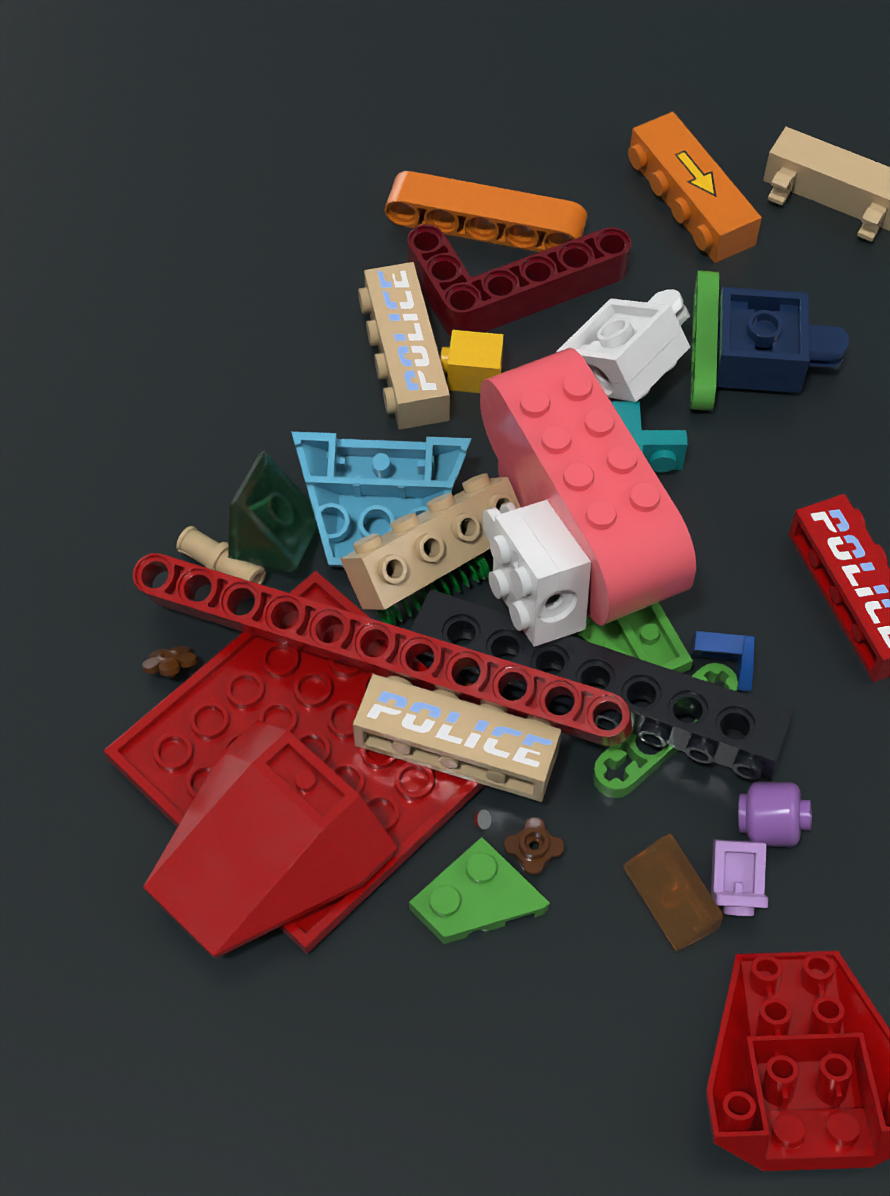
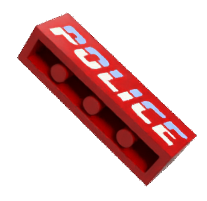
M845 493L797 509L788 533L789 537L873 683L890 677V568L884 549L879 544L874 543L866 530V523L859 509L853 508Z

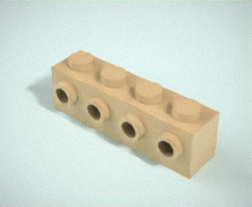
M487 473L472 477L462 484L464 490L453 496L452 493H447L430 500L427 503L429 510L417 516L416 513H410L390 523L392 530L384 535L379 536L378 533L356 541L353 544L355 551L340 558L362 609L385 610L489 550L490 542L485 536L482 522L483 512L493 507L500 510L502 504L512 502L516 509L521 508L509 478H489Z

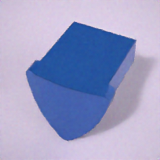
M696 631L691 638L690 657L737 661V690L751 691L756 637Z

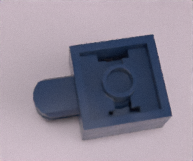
M722 287L718 305L716 387L801 393L808 367L838 369L843 364L850 341L848 334L842 327L809 325V293Z

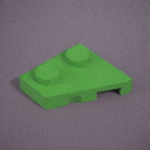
M659 602L602 626L596 624L587 614L586 629L573 633V635L581 640L680 673L691 670L693 660Z
M482 837L409 902V909L443 944L467 938L474 931L481 930L487 932L504 927L507 921L534 914V917L544 915L550 906V902Z

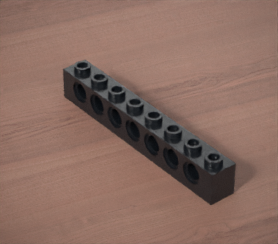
M432 589L429 590L410 630L452 644L458 639L471 640L470 643L459 646L494 657L510 653L516 657L507 661L540 671L554 668L560 671L556 676L585 685L592 683L601 684L606 687L603 689L604 691L622 697L627 703L632 719L631 731L645 743L655 747L674 746L675 749L685 752L687 756L701 763L715 762L730 767L736 774L747 779L756 780L762 778L771 782L793 717L794 710L570 635L534 647L524 631H518L515 628L510 615ZM424 652L416 656L427 668L431 667L434 662V654ZM469 666L461 670L459 675L464 680L474 684L478 680L481 670L477 667ZM512 681L505 686L504 692L513 698L520 699L527 691V684L523 681ZM559 695L552 699L549 707L553 711L564 715L572 710L575 700L568 695ZM640 698L648 700L651 705L637 707L630 702ZM604 710L598 714L595 724L605 730H612L619 726L622 721V715L616 710ZM681 714H689L697 718V721L684 723L676 717ZM726 730H737L741 732L745 737L741 739H731L725 736L722 732Z

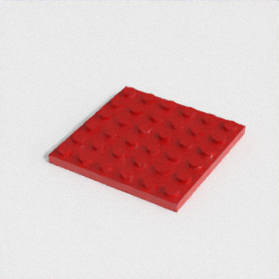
M317 571L313 572L290 592V594L370 618ZM292 611L284 615L280 622V629H288L294 626L298 621L299 612ZM334 625L328 628L324 634V643L336 642L343 634V625ZM243 632L104 750L107 760L177 828L221 752L257 720L289 730L360 794L398 847V852L363 886L279 927L308 954L484 785L355 746L353 723L372 674L375 673ZM382 638L373 641L368 647L367 655L369 657L381 656L387 650L389 641ZM415 657L412 662V670L419 672L427 670L428 668Z

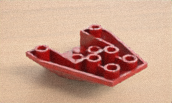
M257 720L221 752L143 888L203 949L216 959L363 886L398 852V847L360 794L289 730Z
M839 951L736 954L708 1080L706 1099L713 1143L762 1171L872 1168L890 1159V1028Z

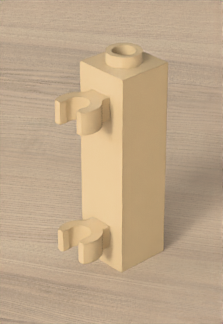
M784 128L769 152L763 181L774 186L768 196L769 201L783 205L790 192H793L858 218L863 224L857 236L871 242L876 237L879 228L890 231V167L791 128Z

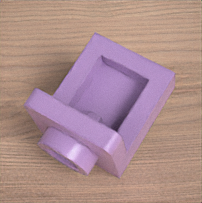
M713 839L711 901L716 905H723L724 914L754 916L755 907L768 908V897L764 895L766 843Z

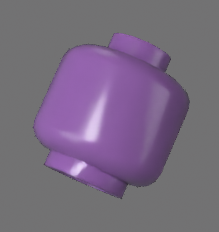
M754 782L749 787L747 794H740L739 832L747 833L750 841L766 843V847H794L801 838V830H811V800H802L799 787L792 782Z

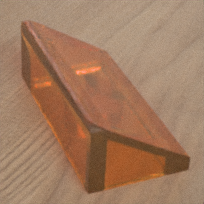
M671 833L661 837L624 864L623 868L676 952L720 928L723 921L721 910Z

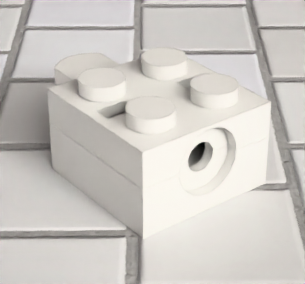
M674 289L658 292L648 302L610 299L556 352L567 348L575 349L584 358L609 398L637 402L648 394L650 388L665 372L671 370L676 365L677 360L690 348L681 328V325L690 317V314L683 304L684 301L680 293Z
M548 500L516 509L512 502L502 504L500 510L495 507L486 509L483 512L482 522L493 556V571L489 572V583L497 599L502 598L508 606L515 628L518 631L523 630L534 647L585 630L591 561Z

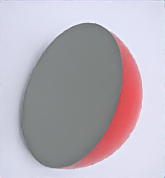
M480 810L476 813L475 824L480 829H488L490 827L491 815L487 810Z

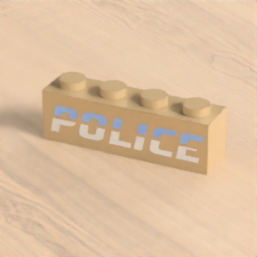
M414 262L364 270L365 288L358 289L359 302L362 314L370 313L371 320L366 321L367 334L370 346L378 345L379 354L374 355L378 379H386L388 388H383L387 414L395 413L399 430L450 421V394Z
M372 674L353 723L354 741L357 747L540 802L543 800L559 752L562 730L537 720L524 719L508 714L494 706L487 704L477 705L460 700L453 693L444 690L429 691L419 688L398 676H388L385 678Z

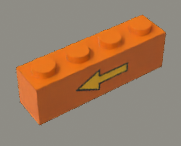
M674 112L632 128L631 144L628 149V157L632 166L642 172L650 182L653 192L657 196H661L671 208L676 221L683 223L693 236L695 244L700 250L705 251L712 261L717 263L756 245L762 217Z

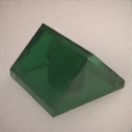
M265 451L258 454L229 505L228 558L291 572L298 568L318 526L309 499Z

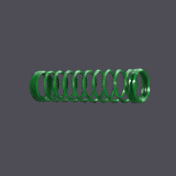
M482 554L471 559V563L470 561L466 562L470 574L476 583H479L480 579L485 580L489 578L490 568ZM461 566L457 567L464 585L469 588L470 582L466 574L461 569ZM452 572L447 573L454 589L460 593V586ZM442 577L438 578L444 593L451 596V592ZM433 582L429 584L431 589L437 591ZM421 588L419 590L421 591V594L425 601L427 593L423 588ZM412 593L413 603L416 609L420 611L421 605L414 593ZM402 599L401 601L407 615L412 617L413 614L405 599ZM395 604L392 605L393 611L390 607L385 610L376 609L384 623L395 626L396 618L394 613L399 622L403 620Z

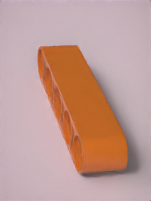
M412 171L401 172L395 177L384 210L388 219L400 226L415 228L418 225L429 224L438 227L446 235L535 252H542L582 237L588 217L584 207L572 201Z

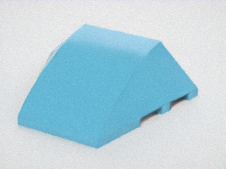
M291 432L329 567H343L340 558L355 551L353 544L356 541L378 533L379 536L384 535L392 530L390 523L410 513H416L418 516L429 510L427 503L430 500L443 494L451 493L469 449L471 438L426 437V442L337 439L336 433Z

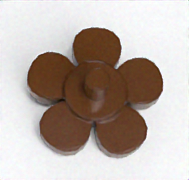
M177 646L170 650L160 649L148 655L149 659L142 663V668L147 674L160 671V675L173 679L178 676L177 673H179L180 667L194 666L197 663V657L186 646Z

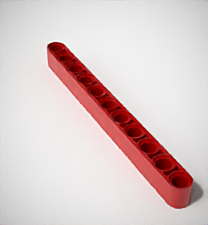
M159 553L145 555L138 560L134 567L133 580L137 588L154 603L172 610L385 677L398 676L406 679L413 686L429 691L444 690L453 693L460 700L477 705L487 704L494 706L508 714L543 722L552 727L562 729V733L600 745H619L628 738L632 730V719L627 703L622 697L608 691ZM168 572L166 582L161 587L153 588V581L160 573ZM205 585H211V592L208 597L202 601L195 602V594L198 589ZM248 598H255L254 607L249 613L237 615L238 606L242 601ZM292 611L299 612L298 621L294 626L288 629H280V622L284 615ZM334 625H343V634L336 642L324 643V634L328 628ZM380 638L389 641L387 650L381 656L369 657L367 655L368 647L373 641ZM424 652L434 654V662L427 670L421 672L412 670V662L416 656ZM473 666L481 670L480 676L474 684L469 686L457 684V676L464 668ZM517 680L527 684V691L520 699L511 701L503 698V690L508 683ZM559 695H568L575 700L570 712L561 716L549 712V704L552 699ZM612 709L622 715V721L619 726L609 731L598 728L595 724L598 714L604 710Z

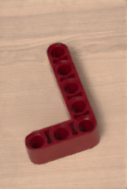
M423 224L416 226L408 234V263L414 262L421 291L442 327L450 336L452 335V330L484 333L624 279L628 271L631 238L628 233L620 228H604L471 277L444 233L434 225Z

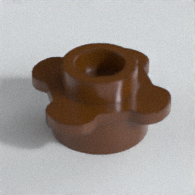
M533 817L526 820L525 827L519 833L506 837L504 849L507 854L514 855L517 864L527 874L538 875L550 864L552 857L557 858L563 854L564 843L561 838L553 837L545 829V823L542 819ZM535 842L539 845L538 849L533 850L529 847V845Z

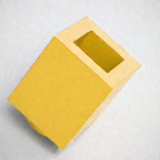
M452 330L450 347H442L440 359L443 372L447 373V387L449 391L480 393L483 380L501 374L504 334Z

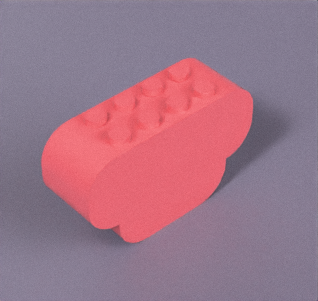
M567 348L483 380L480 388V409L488 439L498 458L499 477L509 478L520 507L548 500L591 561L587 606L588 616L596 624L602 626L691 589L696 574V556L687 526L584 358L575 349Z

